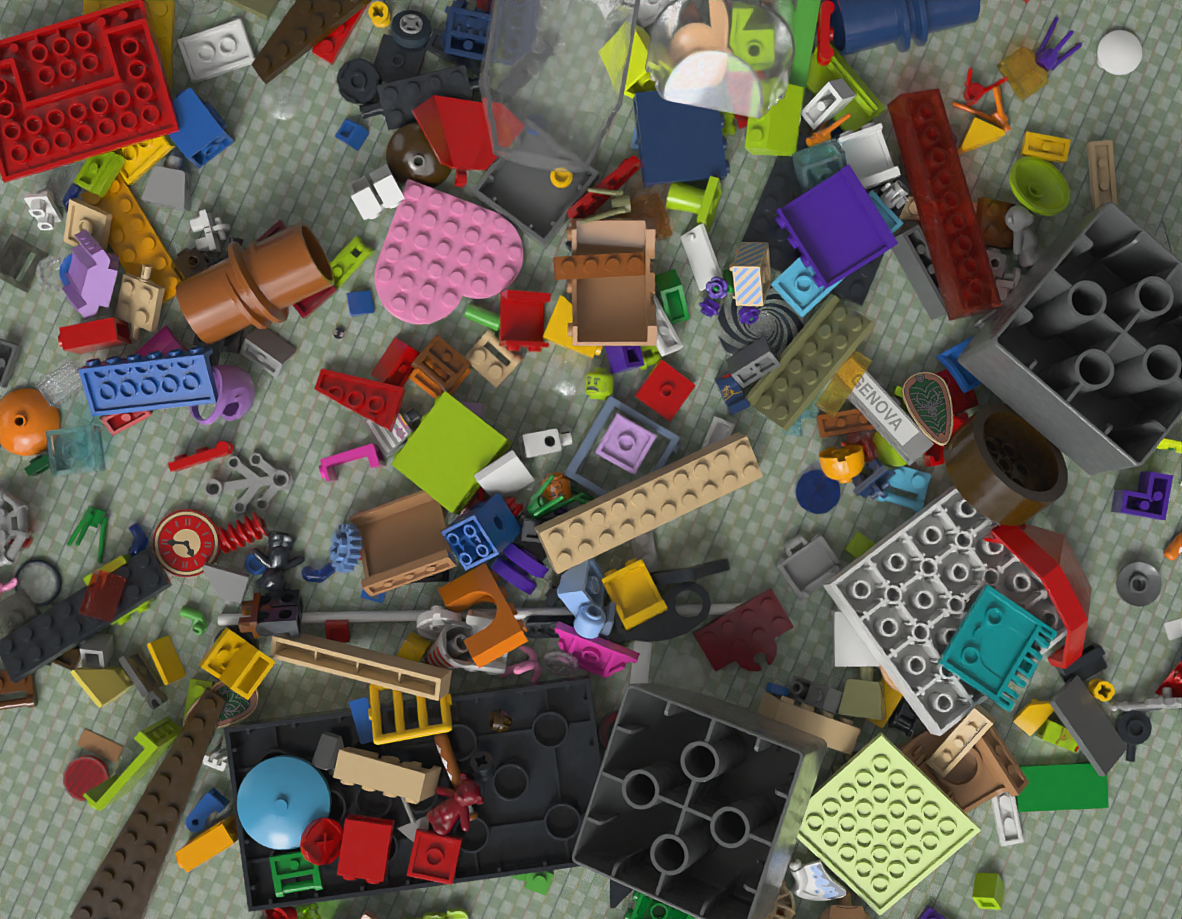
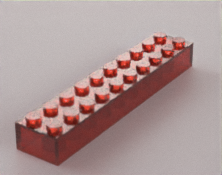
M940 89L900 94L887 104L948 319L952 321L993 311L1001 307L1002 302Z

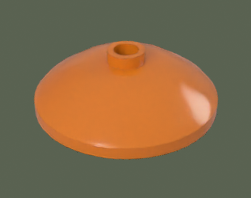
M25 388L12 391L0 400V444L6 450L17 455L32 456L44 452L53 445L60 433L61 415L56 403L47 394L35 389ZM19 418L23 419L21 426L18 424Z

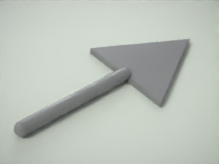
M401 797L411 823L397 829L414 842L416 829L429 830V821L426 816L415 821L408 802L405 801L404 797Z

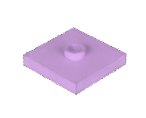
M617 413L595 453L635 475L657 435Z

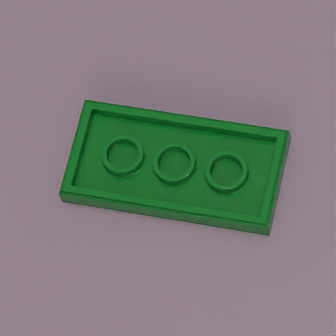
M1090 762L1019 765L1029 784L1019 795L1015 796L1018 812L1109 808L1107 775L1099 776Z

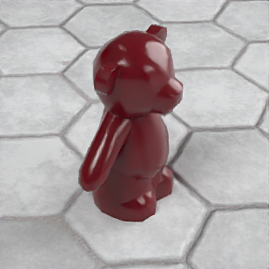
M466 773L459 775L460 782L456 789L445 786H437L435 789L437 794L448 798L430 809L425 815L438 834H448L459 817H461L462 830L468 831L470 828L468 806L475 803L480 805L484 802L480 786L475 780L468 778Z

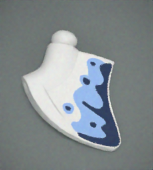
M795 859V862L792 860L789 863L795 881L791 891L795 895L813 901L834 900L846 895V889L827 873L821 860L801 864L799 859Z

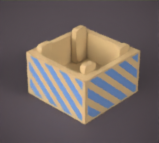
M741 242L740 247L735 251L736 258L734 263H731L729 266L730 271H733L735 289L732 297L736 299V306H764L772 282L769 243Z

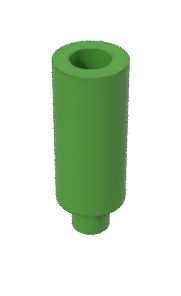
M469 303L464 315L465 318L495 331L499 330V314L474 303Z

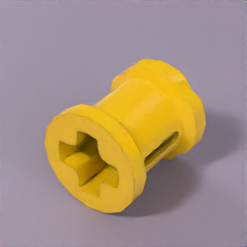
M376 1L369 6L368 14L376 27L385 28L391 23V14L385 3ZM377 13H380V14H383V16H382V17H380V16H378V15L376 16V14H377Z
M1094 678L1087 684V689L1093 698L1101 701H1109L1115 694L1114 686L1108 681Z

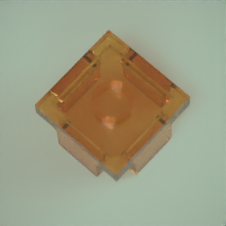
M646 193L630 199L631 212L617 214L618 218H654L656 229L655 242L673 236L668 214L663 201L659 199L658 193L650 196Z

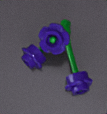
M729 269L723 271V278L715 276L706 283V291L709 292L708 295L712 299L705 298L703 302L699 303V306L701 307L700 312L710 318L713 315L719 314L720 305L716 303L717 299L725 297L727 293L735 292L732 271ZM741 306L742 308L738 312L739 321L748 325L755 323L759 318V309L755 306Z

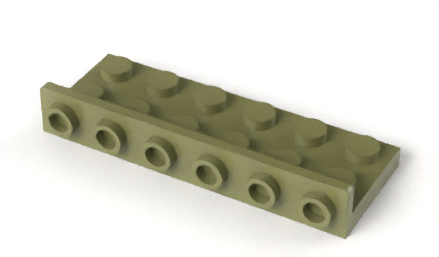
M831 294L808 320L802 330L793 338L787 348L779 355L778 360L781 365L765 374L745 398L755 409L787 432L874 328V323L842 303L834 294Z

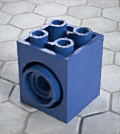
M191 87L180 91L176 95L173 104L180 131L169 134V136L185 157L200 169L235 141L226 131L228 126L215 108L208 101L204 102Z
M497 493L466 509L441 533L466 571L499 555L521 533V526L501 495Z

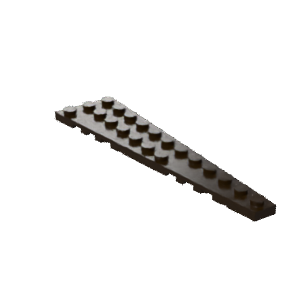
M209 687L205 689L70 916L71 919H142L150 896L156 886L158 875L163 868L165 857L170 850L187 806L189 795L197 780L196 777L203 764L204 756L208 746L211 744L214 731L228 700L226 697Z

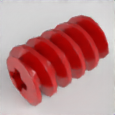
M252 512V520L245 515L244 523L239 519H235V527L228 522V530L219 526L217 538L223 552L228 554L230 549L232 551L237 550L238 545L245 547L247 542L252 544L255 538L261 540L263 539V534L268 537L269 531L261 516H258L256 512Z

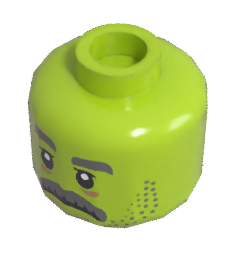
M594 367L593 372H588L585 375L584 392L589 395V399L607 400V397L613 394L614 375L607 373V368Z

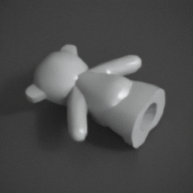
M1020 203L1012 206L1007 211L1005 222L1013 230V252L1018 255L1019 265L1027 267L1034 265L1045 251L1039 248V240L1035 234L1036 230L1032 226L1034 215L1030 214L1027 208Z

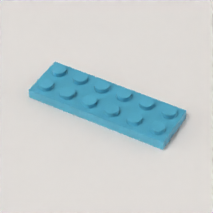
M871 190L868 195L893 234L903 222ZM798 258L770 285L802 318L842 280L826 290L822 286L818 288L811 277L814 275L811 268H805L800 258Z

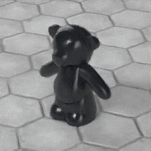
M269 531L268 557L257 548L252 550L254 557L267 568L261 578L255 581L257 587H263L270 592L288 591L291 589L290 584L287 582L285 571L305 561L303 555L288 560L297 540L296 535Z

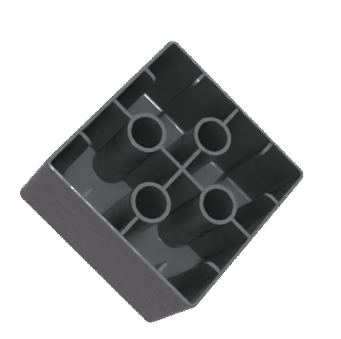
M1106 202L1059 234L958 356V362L1087 474L1094 476L1141 466L1182 416V261L1115 203Z

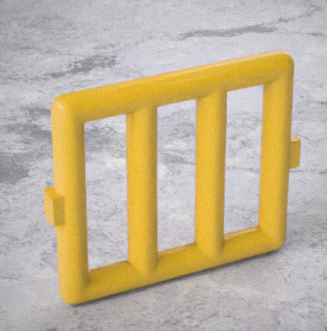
M370 684L371 708L368 709V716L372 720L373 742L376 745L440 734L452 730L451 694L447 693L440 699L442 724L431 726L428 725L426 698L416 695L419 728L405 730L402 691L392 689L396 732L382 734L379 691L390 688Z

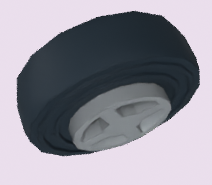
M405 10L397 13L391 23L392 38L403 47L419 48L430 39V20L419 11Z

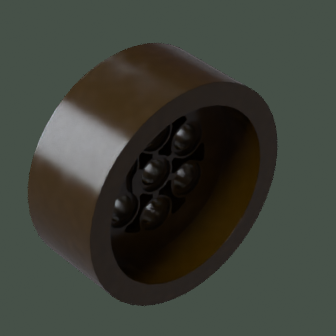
M995 402L982 406L952 432L949 442L944 445L945 465L954 486L976 511L994 522L1008 526L1024 524L1059 499L1066 490L1068 472L1061 451L1005 403Z

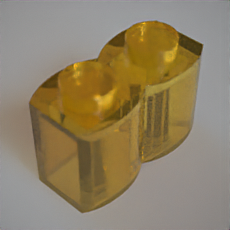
M1024 46L997 65L1001 75L1008 77L1007 82L1022 102L1049 83L1046 70L1036 64L1034 53Z

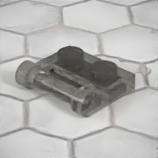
M11 233L0 253V279L29 293L32 280L44 259L47 260L50 254ZM30 253L36 254L21 281L17 280L16 278Z

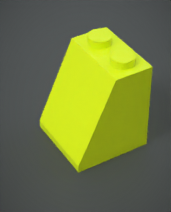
M632 22L626 25L599 51L620 93L630 98H633L634 94L638 92L663 90L679 76L647 32Z

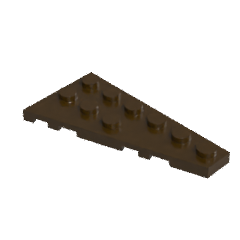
M296 0L251 65L262 81L268 84L372 0Z

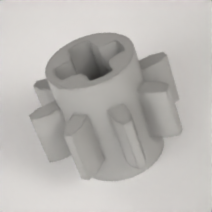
M890 180L881 188L883 194L880 198L889 208H893L896 205L899 209L909 200L906 197L909 190L900 180H897L895 183Z

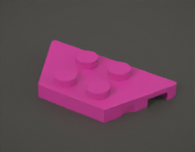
M559 621L556 624L555 633L559 634L558 644L562 650V657L565 663L607 678L613 675L614 672L625 669L627 663H636L640 655L638 652L600 637L584 638L576 632L574 627Z

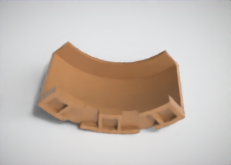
M572 218L571 227H567V241H571V256L644 252L645 275L567 280V293H572V323H568V337H572L573 346H656L655 273H653V261H650V259H655L656 229L654 218H602L581 224L580 221L585 218Z

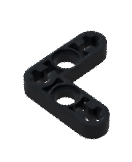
M728 558L687 568L663 570L649 574L654 584L659 585L703 578L730 570Z

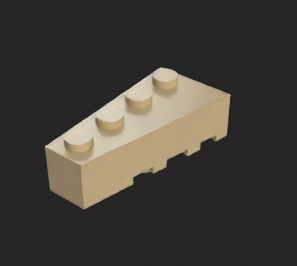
M764 692L757 711L758 714L820 737L827 742V747L850 755L852 754L861 730L853 725V720L842 716L839 720L834 718L835 714L821 710L820 713L814 710L815 707L802 702L799 705L794 703L795 700L782 695L780 698Z
M352 747L339 750L333 777L341 779L343 784L362 785L364 790L383 791L385 796H401L405 798L406 802L414 804L436 794L435 789L438 785L441 767L433 765L431 769L421 768L422 763L416 761L399 763V758L393 756H382L380 759L378 758V753Z

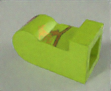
M1049 719L1038 728L1035 736L1075 753L1080 748L1067 728Z

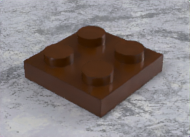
M986 197L978 198L973 243L1004 250H1013V230L1006 225L1005 215L1012 206L1017 204Z

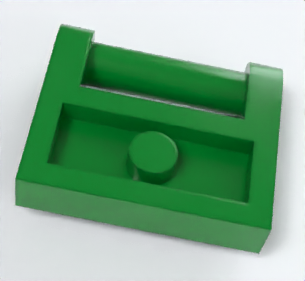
M301 850L271 855L269 857L276 897H283L286 893L314 888L316 891L324 889V879L321 874L320 865H314L305 860ZM313 875L311 880L288 884L283 883V879Z

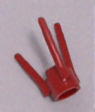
M969 68L966 81L964 82L966 88L963 92V98L967 102L966 105L976 104L983 94L992 90L993 87L1006 82L1008 77H1003L991 85L983 87L978 82H971L973 69Z

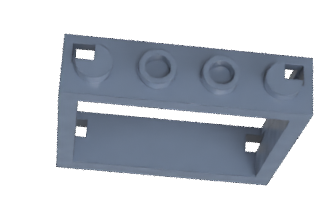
M611 396L564 473L600 496L609 492L576 474V471L614 407L670 440L652 472L669 465L670 463L667 462L670 454L675 456L681 446V443L678 442L681 437Z

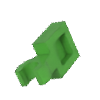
M543 871L514 875L513 878L526 881V889L546 896L554 872Z

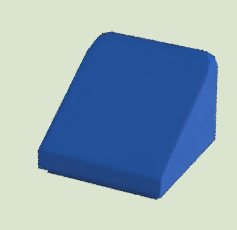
M346 118L334 137L358 151L368 137L369 132L360 124Z
M370 290L346 293L349 312L352 317L375 313Z

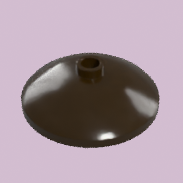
M418 122L404 125L392 135L386 150V161L391 173L398 182L405 186L407 180L410 179L425 186L435 188L448 178L452 168L440 164ZM420 157L423 163L417 164L415 158Z

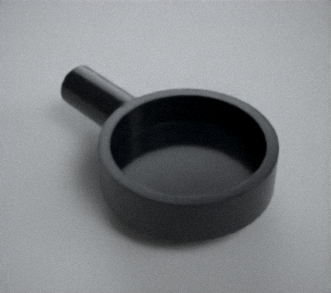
M1124 711L1115 721V730L1121 739L1127 743L1128 748L1125 760L1135 762L1136 745L1144 743L1149 738L1152 725L1144 713Z

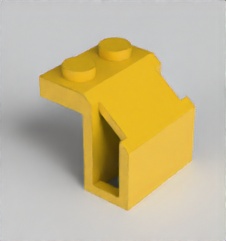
M226 627L198 665L221 680L230 689L249 700L273 667L275 661Z

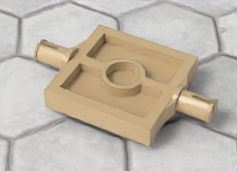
M148 264L142 265L141 277L126 273L123 274L115 317L127 321L131 325L129 338L133 340H139L141 328L153 332L157 331L165 288L156 285L150 279L152 266Z

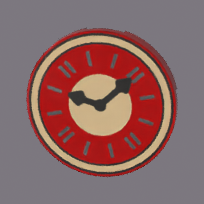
M191 509L175 511L167 515L158 524L153 536V548L167 572L180 577L197 576L204 573V562L214 564L220 556L221 547L217 538L219 528L203 512Z

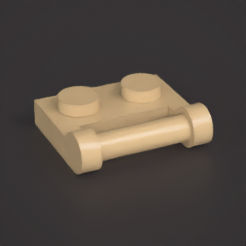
M490 328L464 358L494 387L498 388L524 358L519 354L516 355L513 351H506L507 347L499 346V338L495 336L496 333ZM488 342L511 362L507 367L484 347Z

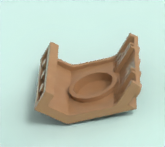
M965 717L941 736L930 734L928 729H925L898 745L900 747L899 750L965 813L1004 792H1009L1011 797L1017 796L1029 784L1028 779L993 725L945 778L926 762Z

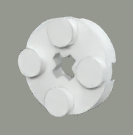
M432 606L430 611L423 612L417 616L416 626L418 633L425 638L436 639L448 624L455 621L462 622V615L444 610L442 606Z

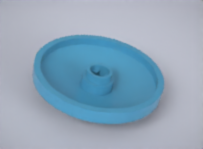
M279 755L268 758L256 765L241 783L237 796L239 819L246 832L263 846L277 850L300 847L301 836L306 826L320 817H329L331 792L327 780L317 767L312 766L311 762L292 755Z

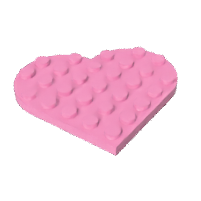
M410 179L407 180L402 193L405 199L401 200V204L396 209L375 267V289L382 305L393 316L404 322L423 325L433 323L450 315L458 306L463 296L483 299L505 291L515 281L523 263V246L514 226L506 218L494 211Z

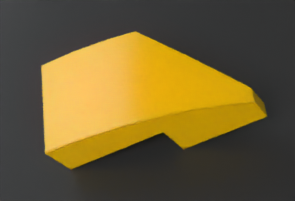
M1031 699V703H1028L1013 717V722L1031 736L1047 720L1054 709L1049 704V701Z

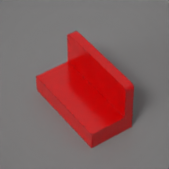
M395 337L371 372V375L382 383L403 387L414 370L411 364L420 353Z

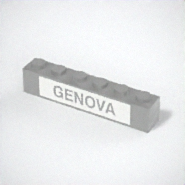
M853 352L831 380L910 466L929 450L934 443L916 425L911 414H906L900 408L901 404L894 396H889L885 391L884 384L878 379L875 380L869 374V368L854 358L855 354Z

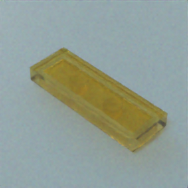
M854 350L835 374L815 406L834 418L871 365L872 360Z

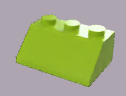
M753 80L745 149L752 155L796 156L804 87L776 80Z

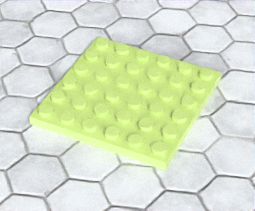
M880 732L811 794L797 838L877 914L881 915L979 833L981 829L969 815Z

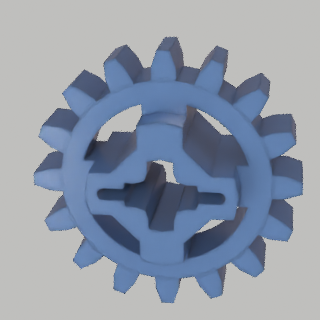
M342 523V526L338 525V531H334L329 553L331 556L330 560H333L332 567H335V571L350 573V571H354V566L358 565V560L361 557L362 537L359 536L360 529H357V525Z

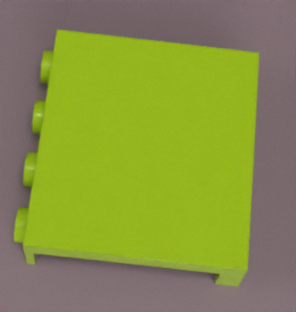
M445 391L436 398L430 412H427L422 417L419 427L410 433L405 446L395 453L391 465L448 511L460 515L481 486L474 475L502 457L513 441L499 433L454 398L455 396Z
M167 716L140 731L134 739L145 749L120 777L115 774L87 791L83 795L87 799V804L101 812L129 793L173 745L182 728Z

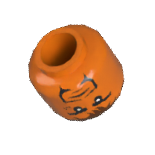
M562 472L549 473L541 482L542 486L551 474L555 475L554 479L542 493L543 497L548 499L549 502L561 495H564V499L560 502L572 497L570 479L564 476Z

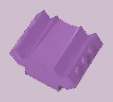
M85 229L74 235L80 244L71 248L73 255L70 268L64 274L70 284L61 289L76 311L80 312L86 320L97 314L99 306L109 307L118 272L119 255L104 251Z

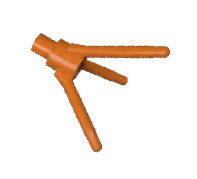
M1000 85L993 87L997 110L990 115L957 102L952 103L953 106L995 123L1005 133L1011 129L1007 122L1009 119L1004 112Z
M847 113L828 128H825L829 122L828 120L819 127L817 132L806 139V144L809 147L822 145L837 150L836 145L830 142V133L850 118L851 114Z

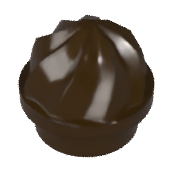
M503 709L491 711L490 729L496 730V732L508 730L512 724L511 715L503 711Z

